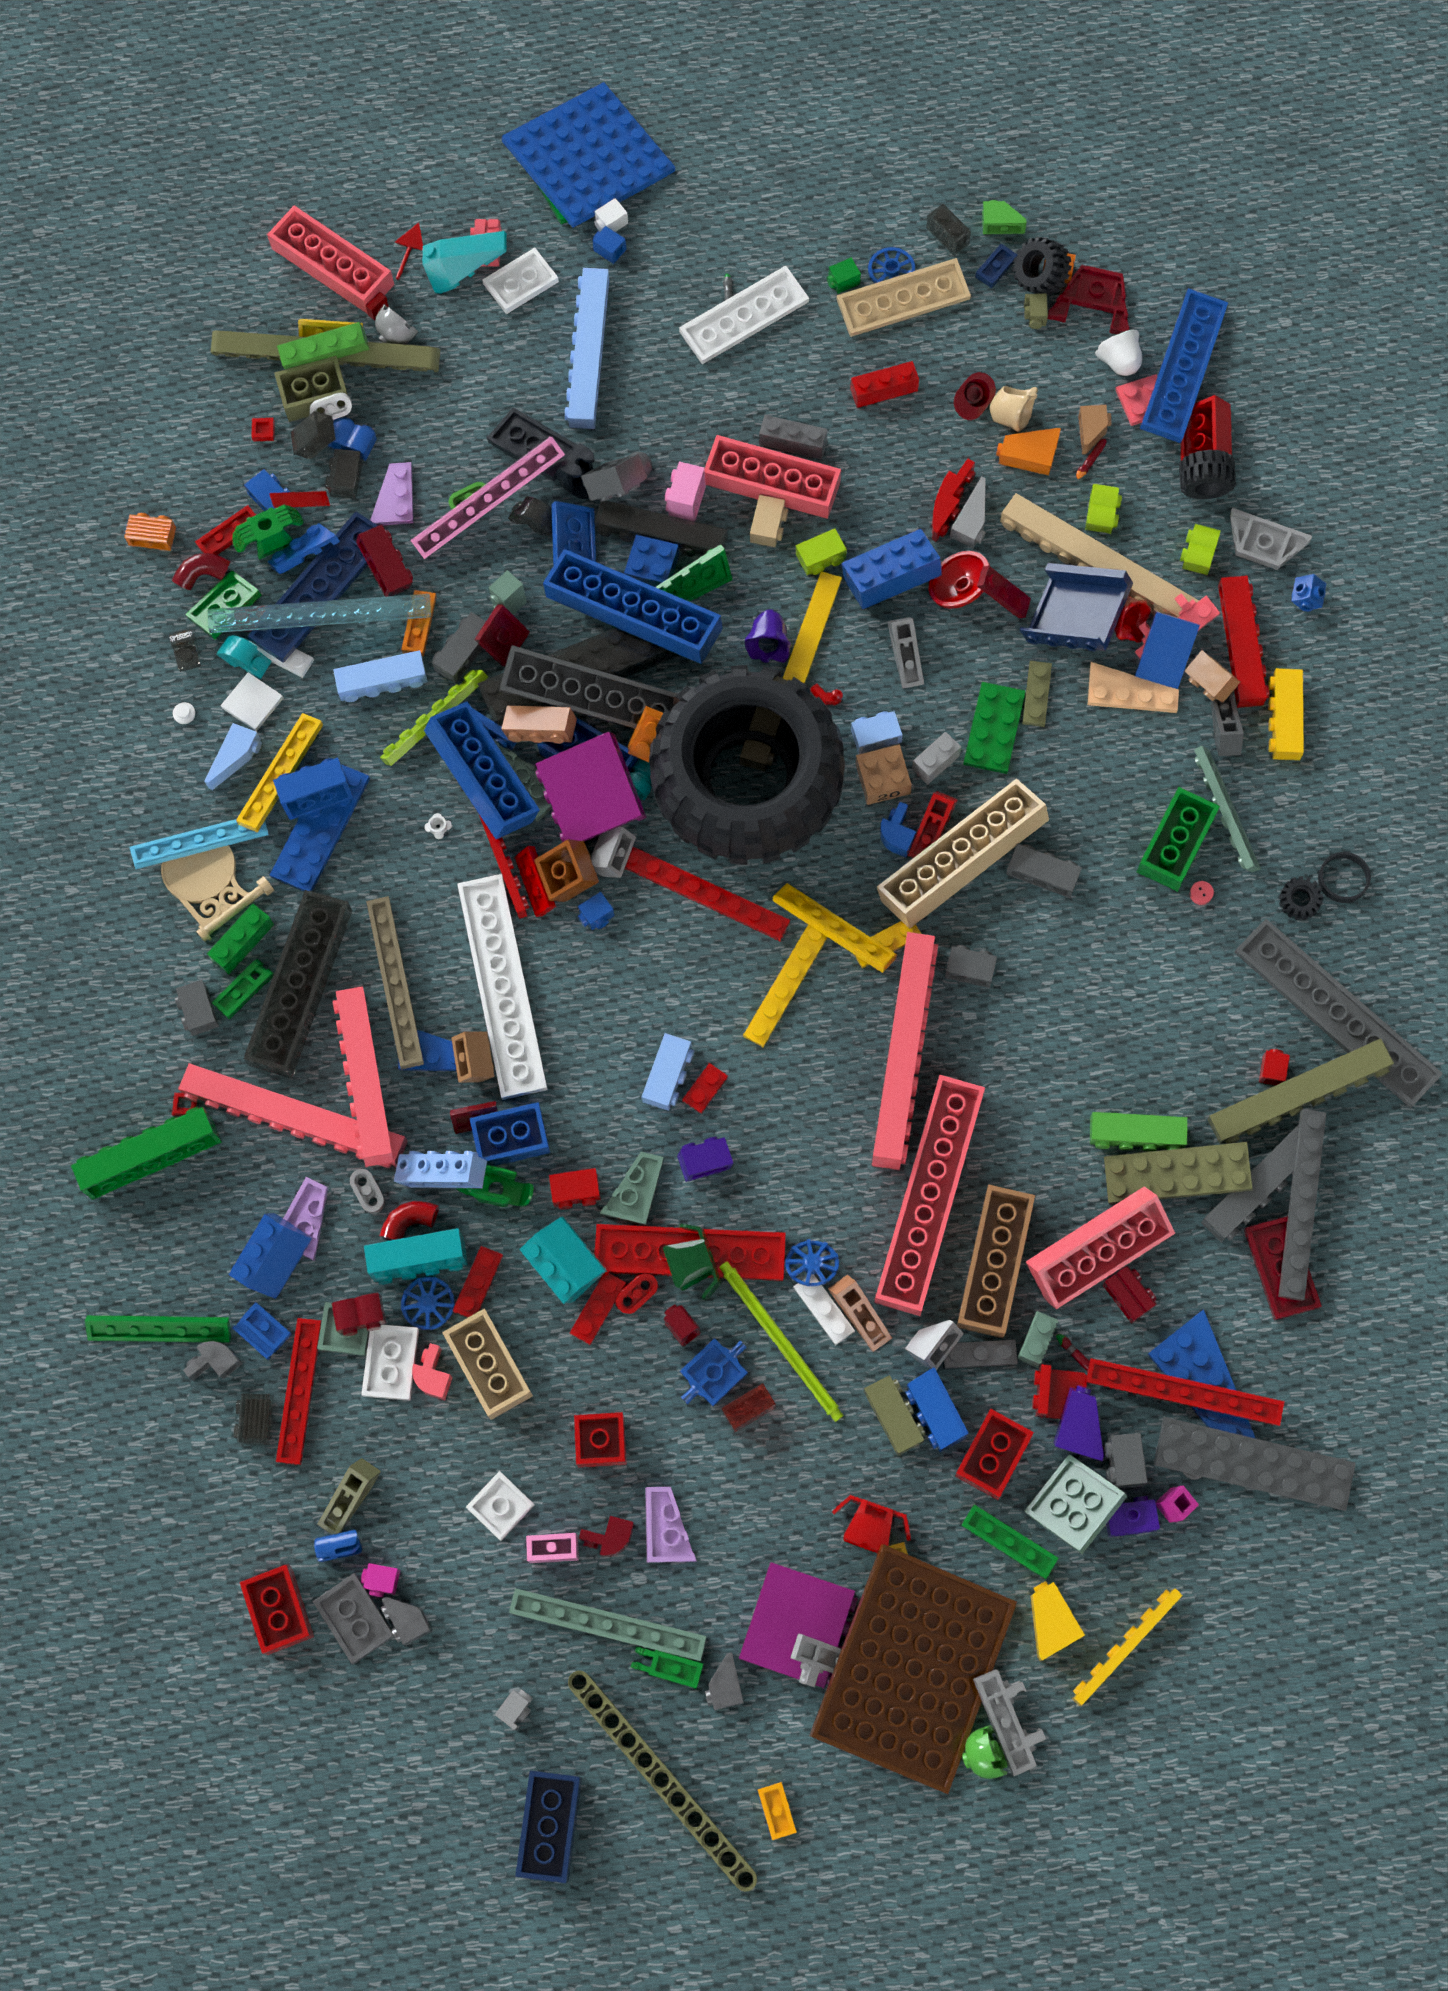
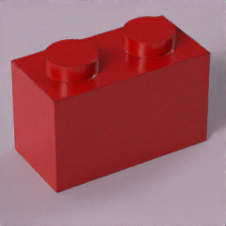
M596 1168L549 1175L552 1202L554 1207L559 1206L560 1210L573 1208V1204L582 1203V1206H592L596 1204V1201L601 1200Z

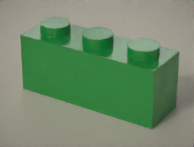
M252 903L211 948L207 955L215 965L229 975L274 926V923L266 913Z

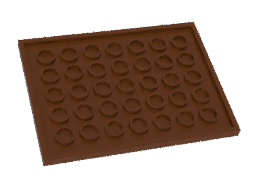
M881 1544L809 1736L948 1794L982 1701L973 1679L993 1671L1017 1601Z

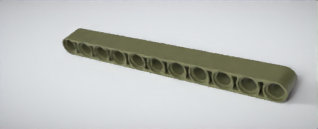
M216 330L212 331L210 353L215 356L225 354L227 357L246 356V358L253 359L266 357L267 360L280 361L281 358L277 345L305 337ZM368 342L370 350L338 358L339 365L350 364L351 366L358 367L371 365L372 368L385 369V367H392V369L397 370L410 368L413 371L427 372V370H434V372H439L441 350L430 346Z
M584 1671L573 1672L569 1676L568 1686L574 1695L733 1884L744 1892L752 1890L757 1883V1874L594 1680ZM579 1675L584 1676L587 1682L586 1686L581 1690H577L573 1684L574 1679ZM598 1694L602 1697L603 1704L600 1708L593 1709L590 1706V1698ZM610 1714H616L619 1717V1724L613 1729L606 1725V1718ZM627 1733H632L636 1738L635 1745L631 1748H626L622 1743V1738ZM647 1752L652 1757V1764L644 1768L640 1766L638 1759L642 1753ZM660 1772H665L669 1777V1782L665 1787H659L655 1783V1777ZM676 1792H682L685 1795L686 1801L681 1807H676L672 1803V1795ZM694 1811L699 1812L702 1816V1823L698 1827H693L688 1822L690 1813ZM711 1831L716 1832L719 1836V1843L714 1847L708 1846L705 1842V1835ZM728 1851L736 1856V1863L730 1867L725 1866L722 1862V1855ZM745 1871L753 1876V1883L747 1887L742 1886L738 1880L740 1873Z

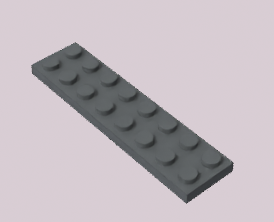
M1163 1417L1153 1465L1346 1511L1356 1463Z

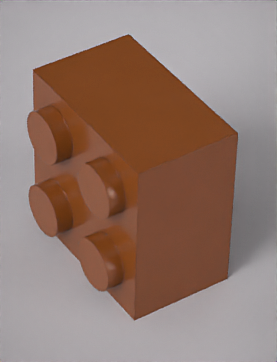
M568 839L534 860L549 901H568L599 882L584 841Z

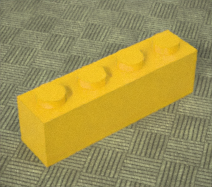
M1276 668L1273 676H1270L1268 681L1269 690H1272V697H1269L1268 709L1272 711V718H1269L1268 729L1273 731V739H1269V752H1273V759L1300 760L1304 753L1303 670Z

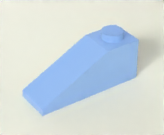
M234 723L232 724L205 779L209 789H215L250 761L254 753L257 754L260 751L262 742L256 731Z

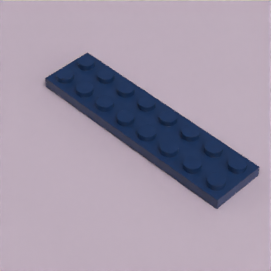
M355 512L336 533L340 542L335 545L330 542L323 548V551L316 556L248 635L249 641L284 663L367 567L368 564L356 540L360 533L378 525Z

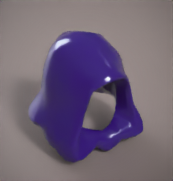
M767 609L760 613L753 622L751 632L745 638V648L749 657L754 660H761L764 663L770 660L786 662L790 654L791 643L787 638V626L783 617L772 609ZM759 639H777L778 647L773 652L765 653L759 648Z

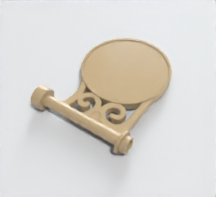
M229 845L166 861L161 865V875L165 886L173 896L181 901L200 924L196 932L204 942L212 940L209 935L263 893L268 896L275 891L264 876L256 882L258 887L251 892L243 890L236 881V860ZM228 893H233L232 896L228 895V899L231 902L236 901L239 895L243 897L236 904H228L225 901V895ZM190 903H202L200 905L201 912L205 916H213L210 918L201 917ZM210 905H214L216 907V911L214 913L213 908H210L209 910H206V908Z

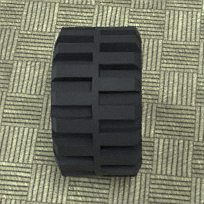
M1036 237V239H1028V243L1024 242L1022 249H1018L1016 252L1018 256L1017 258L1014 257L1013 261L1015 262L1013 272H1016L1014 278L1018 281L1017 284L1023 287L1024 290L1037 294L1052 295V292L1056 293L1059 291V287H1064L1065 279H1069L1068 271H1071L1072 267L1069 265L1071 257L1067 256L1069 251L1064 248L1063 244L1050 239ZM1045 257L1046 265L1044 271L1039 276V265Z
M1221 450L1198 451L1184 457L1179 463L1181 492L1187 497L1194 499L1218 498L1233 491L1234 487H1236L1235 460L1228 452Z

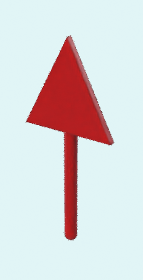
M419 222L395 241L397 244L408 247L398 270L396 280H399L411 249L423 251Z

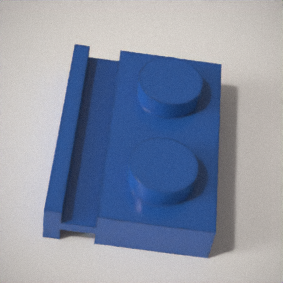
M256 1302L243 1315L237 1325L232 1327L267 1360L292 1335Z

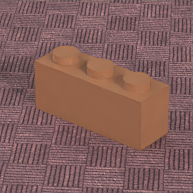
M507 706L502 731L507 739L512 742L532 741L534 743H541L543 741L561 744L563 742H572L577 718L570 707Z

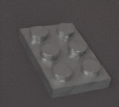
M355 1573L313 1601L353 1665L394 1637L389 1625L366 1589L363 1588V1584Z

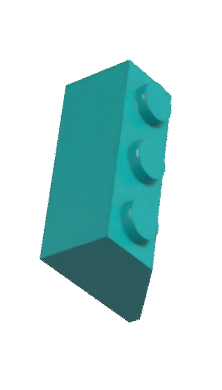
M563 1216L537 1232L519 1249L563 1304L574 1302L607 1271Z

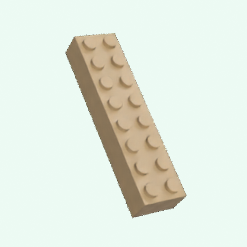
M1015 779L879 884L877 890L881 902L910 929L1049 821L1046 804L1018 779Z

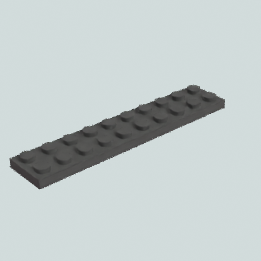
M1267 919L1235 950L1234 953L1347 1053L1381 1038L1394 1064L1389 1069L1390 1072L1380 1078H1377L1376 1075L1374 1077L1410 1109L1443 1075L1440 1070Z

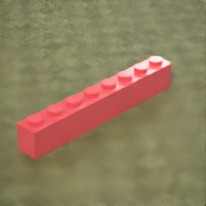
M363 987L336 991L337 1000H333L335 1014L339 1013L340 1020L336 1021L338 1034H343L344 1039L339 1041L341 1054H346L347 1061L343 1062L345 1075H350L351 1082H346L348 1096H353L354 1103H350L352 1117H357L358 1124H353L355 1138H360L361 1145L357 1146L359 1160L364 1159L365 1167L393 1162L364 989Z

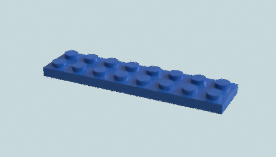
M1188 288L1140 429L1178 443L1182 442L1228 302Z

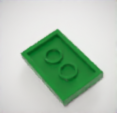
M232 570L185 615L192 623L215 640L262 595L257 588Z

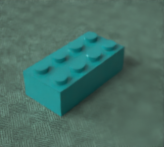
M459 1228L364 1245L367 1272L373 1281L378 1282L380 1285L392 1283V1279L402 1277V1280L415 1279L416 1274L425 1273L426 1276H433L439 1274V1270L448 1268L450 1272L463 1269L464 1265H468L464 1237Z

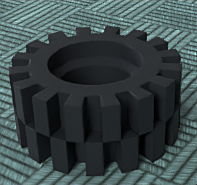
M1299 876L1297 880L1294 877L1285 884L1279 895L1280 907H1283L1282 911L1288 913V917L1294 916L1295 920L1300 918L1307 920L1308 917L1311 918L1317 913L1323 902V894H1320L1322 891L1321 887H1316L1318 884L1316 881L1311 883V878L1307 877L1306 880H1303V876ZM1297 891L1305 892L1309 897V904L1306 906L1296 905L1293 902L1292 895Z

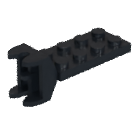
M513 407L487 437L488 443L519 460L546 439L553 437L565 455L540 474L553 482L557 479L563 488L579 499H588L589 496L586 488L583 486L584 482L581 476L594 469L592 465L595 461L593 452L581 443L575 444Z

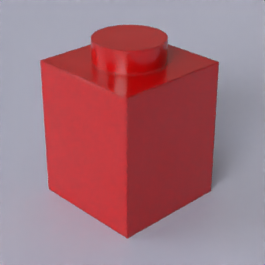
M1278 1049L1266 1050L1262 1058L1259 1083L1276 1086L1285 1082L1290 1055L1284 1054L1282 1050Z

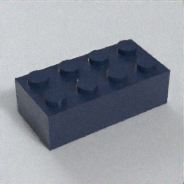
M530 1771L515 1877L559 1883L569 1882L582 1777Z

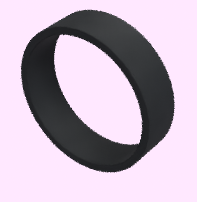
M1338 852L1329 856L1322 864L1318 873V883L1322 892L1331 900L1339 903H1350L1361 898L1371 881L1370 869L1366 862L1358 855L1350 852ZM1338 858H1346L1356 862L1365 873L1366 885L1364 890L1351 897H1342L1334 894L1324 883V866Z

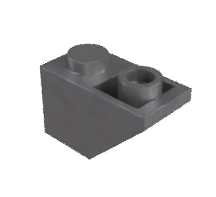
M387 1597L382 1599L384 1606L381 1607L382 1612L387 1620H392L395 1627L392 1629V1633L398 1643L402 1642L403 1645H408L433 1632L421 1608Z

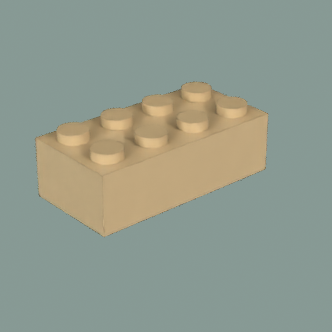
M485 1308L442 1332L490 1420L533 1396Z

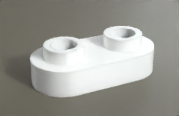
M336 393L318 399L310 406V416L318 423H324L345 416L351 411L352 401L345 393ZM342 400L345 402V405L342 407L338 406L337 402ZM322 407L325 411L318 413L317 408Z

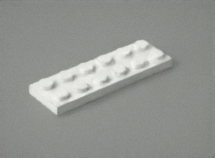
M784 266L679 327V332L701 364H704L807 304L809 297L787 266Z

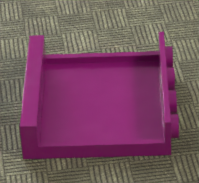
M606 732L536 763L538 769L535 771L536 776L545 787L544 797L547 803L552 805L554 810L552 817L557 825L559 824L561 828L560 838L562 842L568 839L587 841L633 820L640 821L647 818L615 734L611 732Z
M770 1562L739 1660L800 1680L802 1672L800 1666L802 1662L791 1659L798 1634L842 1649L843 1646L838 1645L841 1635L845 1637L847 1635L850 1622L846 1621L849 1611L854 1613L858 1598L853 1597L855 1591ZM825 1670L823 1673H819L815 1686L824 1689L825 1684H829L833 1673Z

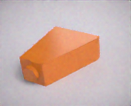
M1051 428L1005 435L1003 444H998L996 456H999L998 464L1049 476L1061 429Z

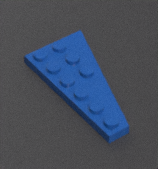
M1204 1309L1148 1353V1356L1164 1375L1236 1390ZM1191 1407L1209 1428L1255 1438L1248 1419Z

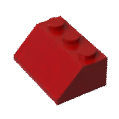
M1216 395L1194 404L1181 442V460L1189 456V454L1203 450H1221L1232 455L1231 404Z

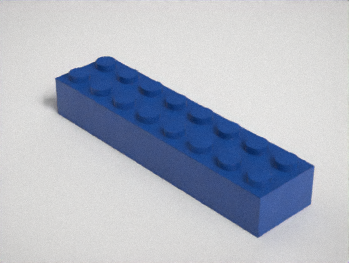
M566 549L563 550L543 582L547 598L700 664L705 660L723 629L721 615Z

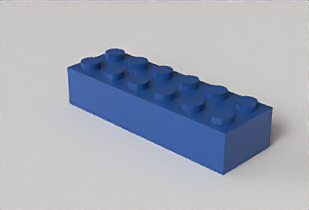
M468 701L430 717L424 732L495 839L533 823L540 809Z

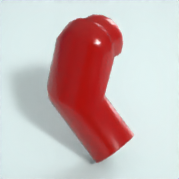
M818 683L810 689L815 698L820 697L825 705H838L843 698V693L840 690L835 689L832 692H825Z

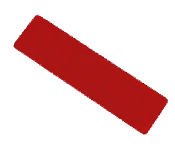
M326 491L269 493L274 508L284 504L291 507L330 506Z

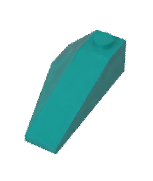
M499 231L441 239L424 245L422 265L434 292L438 294L456 288L460 285V280L466 276H473L477 268L483 264H490L507 251V233Z

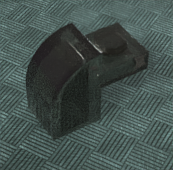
M526 496L524 501H518L513 506L508 518L512 523L527 524L539 535H552V508L546 503Z
M190 627L169 633L179 671L182 672L201 667L200 651L193 629Z

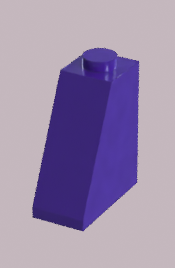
M1077 1385L1076 1389L1070 1387L1053 1443L1055 1447L1102 1461L1104 1455L1096 1397L1094 1394H1091V1389L1080 1385Z

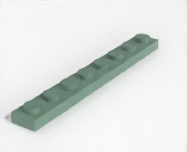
M516 1588L509 1610L510 1614L697 1661L702 1659L707 1636Z

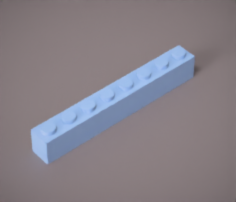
M583 268L582 276L578 277V289H581L580 295L576 296V308H579V312L575 313L574 326H577V332H573L572 344L575 345V351H571L570 355L573 369H569L568 375L571 388H567L569 407H565V420L569 422V428L595 429L609 290L608 269Z

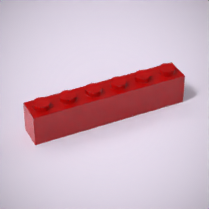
M1248 576L1221 578L1218 590L1231 674L1240 681L1234 689L1237 708L1263 706L1266 699L1269 698V686L1265 685L1264 682L1266 667L1265 664L1261 663L1263 648L1262 644H1258L1257 638L1259 637L1260 629L1259 624H1255L1254 619L1256 617L1255 603L1252 604L1251 600L1253 585L1252 583L1249 584Z

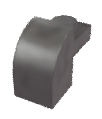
M210 1341L196 1347L202 1355L199 1357L195 1356L186 1364L187 1367L183 1371L194 1381L209 1367H212L222 1379H225L241 1366L242 1362L233 1351L222 1343Z

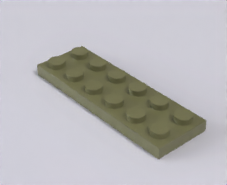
M1247 1142L1104 1157L1109 1204H1117L1143 1187L1156 1194L1159 1200L1253 1190Z

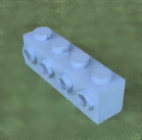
M409 1151V1154H399L394 1182L411 1188H482L487 1160L478 1157V1153L472 1151H464V1154L454 1151H446L445 1154L435 1151H427V1154Z

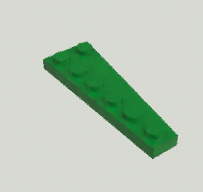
M719 545L714 549L708 550L705 555L656 586V588L690 602L732 581L725 549L722 545ZM611 625L617 638L628 633Z

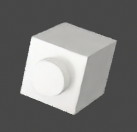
M616 198L595 211L596 221L594 223L599 231L607 226L616 232L628 224L627 212Z

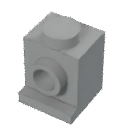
M522 1689L519 1693L513 1690L495 1716L517 1731L520 1726L516 1723L518 1720L523 1722L531 1711L528 1706L533 1698Z

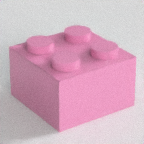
M679 462L677 470L673 469L671 474L672 486L667 488L665 493V501H667L666 511L669 514L670 520L694 525L706 488L704 467Z

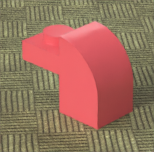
M430 1343L429 1348L424 1349L421 1357L423 1366L413 1364V1379L425 1394L446 1400L453 1377L450 1374L435 1370L442 1349L440 1346Z

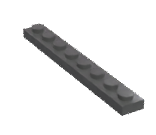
M1302 1109L1300 1112L1278 1297L1299 1301L1305 1300L1326 1121L1325 1112Z

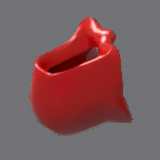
M1128 596L1114 630L1118 639H1127L1137 643L1142 642L1141 639L1144 634L1139 629V626L1148 620L1151 613V607L1147 601Z

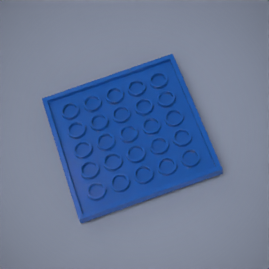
M604 82L502 136L503 144L572 228L594 217L597 209L614 198L620 203L675 171V166Z

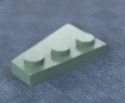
M640 1152L626 1173L625 1178L612 1194L611 1199L601 1210L600 1215L646 1226L664 1157Z

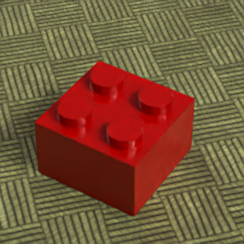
M623 1412L574 1415L576 1465L578 1468L627 1465L625 1416Z

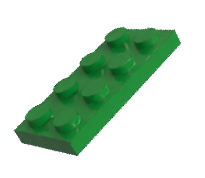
M986 682L981 683L963 765L1004 774L1008 773L1025 690Z

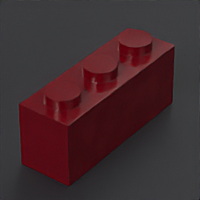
M381 524L360 533L356 543L384 596L388 599L409 589L413 583V576L411 571L405 568L400 551L394 548L390 532L385 530Z

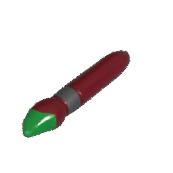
M1057 1334L1056 1338L1060 1346L1066 1349L1088 1372L1090 1361L1071 1344L1069 1338L1062 1334Z

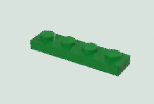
M976 1505L972 1506L961 1525L967 1531L1044 1580L1047 1579L1058 1560V1557Z

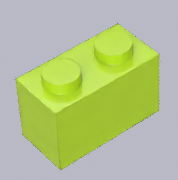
M835 528L796 545V556L806 575L812 573L813 575L820 574L826 567L830 565L838 566L846 559L847 549Z

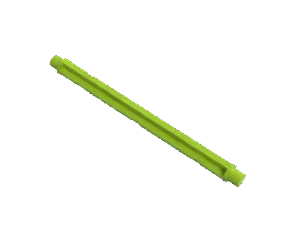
M728 1261L722 1264L719 1268L724 1274L723 1277L727 1279L772 1341L775 1342L778 1349L827 1412L826 1414L830 1415L835 1422L844 1416L838 1409V1404L835 1403L755 1295L750 1291L736 1269L732 1268Z

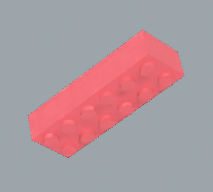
M293 206L267 234L271 248L365 313H367L365 306L379 292L386 295L394 286L391 270L296 206Z
M716 435L705 466V485L757 500L759 495L784 499L786 508L826 519L829 517L841 482V469L719 435Z
M1143 1187L1026 1261V1264L1044 1299L1055 1309H1058L1168 1239L1175 1232L1158 1196L1146 1187Z

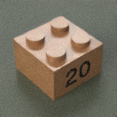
M900 744L856 755L855 765L867 805L911 794L912 785Z

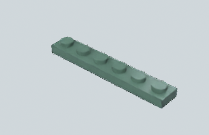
M1204 746L1194 749L1197 755L1195 762L1199 769H1203L1205 777H1203L1204 783L1208 789L1212 790L1214 795L1212 797L1213 803L1220 806V811L1223 815L1220 817L1221 822L1226 829H1229L1231 834L1229 840L1233 848L1239 852L1238 861L1241 867L1250 872L1260 870L1261 867L1210 750Z

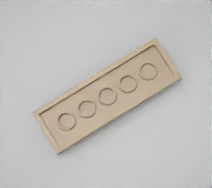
M955 258L837 295L836 299L849 335L852 337L970 300L971 295L958 260Z

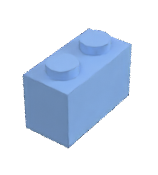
M883 711L874 717H861L851 723V732L858 754L902 742V732L895 711Z

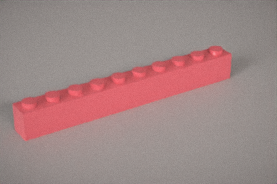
M190 1063L188 1064L178 1088L184 1094L183 1098L193 1102H197V1099L205 1101V1105L212 1109L218 1110V1107L227 1109L226 1112L230 1115L239 1117L240 1114L248 1116V1120L253 1123L261 1124L263 1121L269 1123V1127L282 1132L284 1128L290 1130V1134L297 1138L304 1139V1136L313 1138L312 1142L318 1145L325 1146L328 1143L334 1145L336 1151L345 1154L351 1151L356 1153L355 1156L359 1158L357 1146L361 1145L360 1138H355L353 1124H358L357 1120ZM388 1131L393 1162L380 1164V1166L390 1168L391 1165L397 1167L398 1156L403 1154L408 1142L405 1136Z

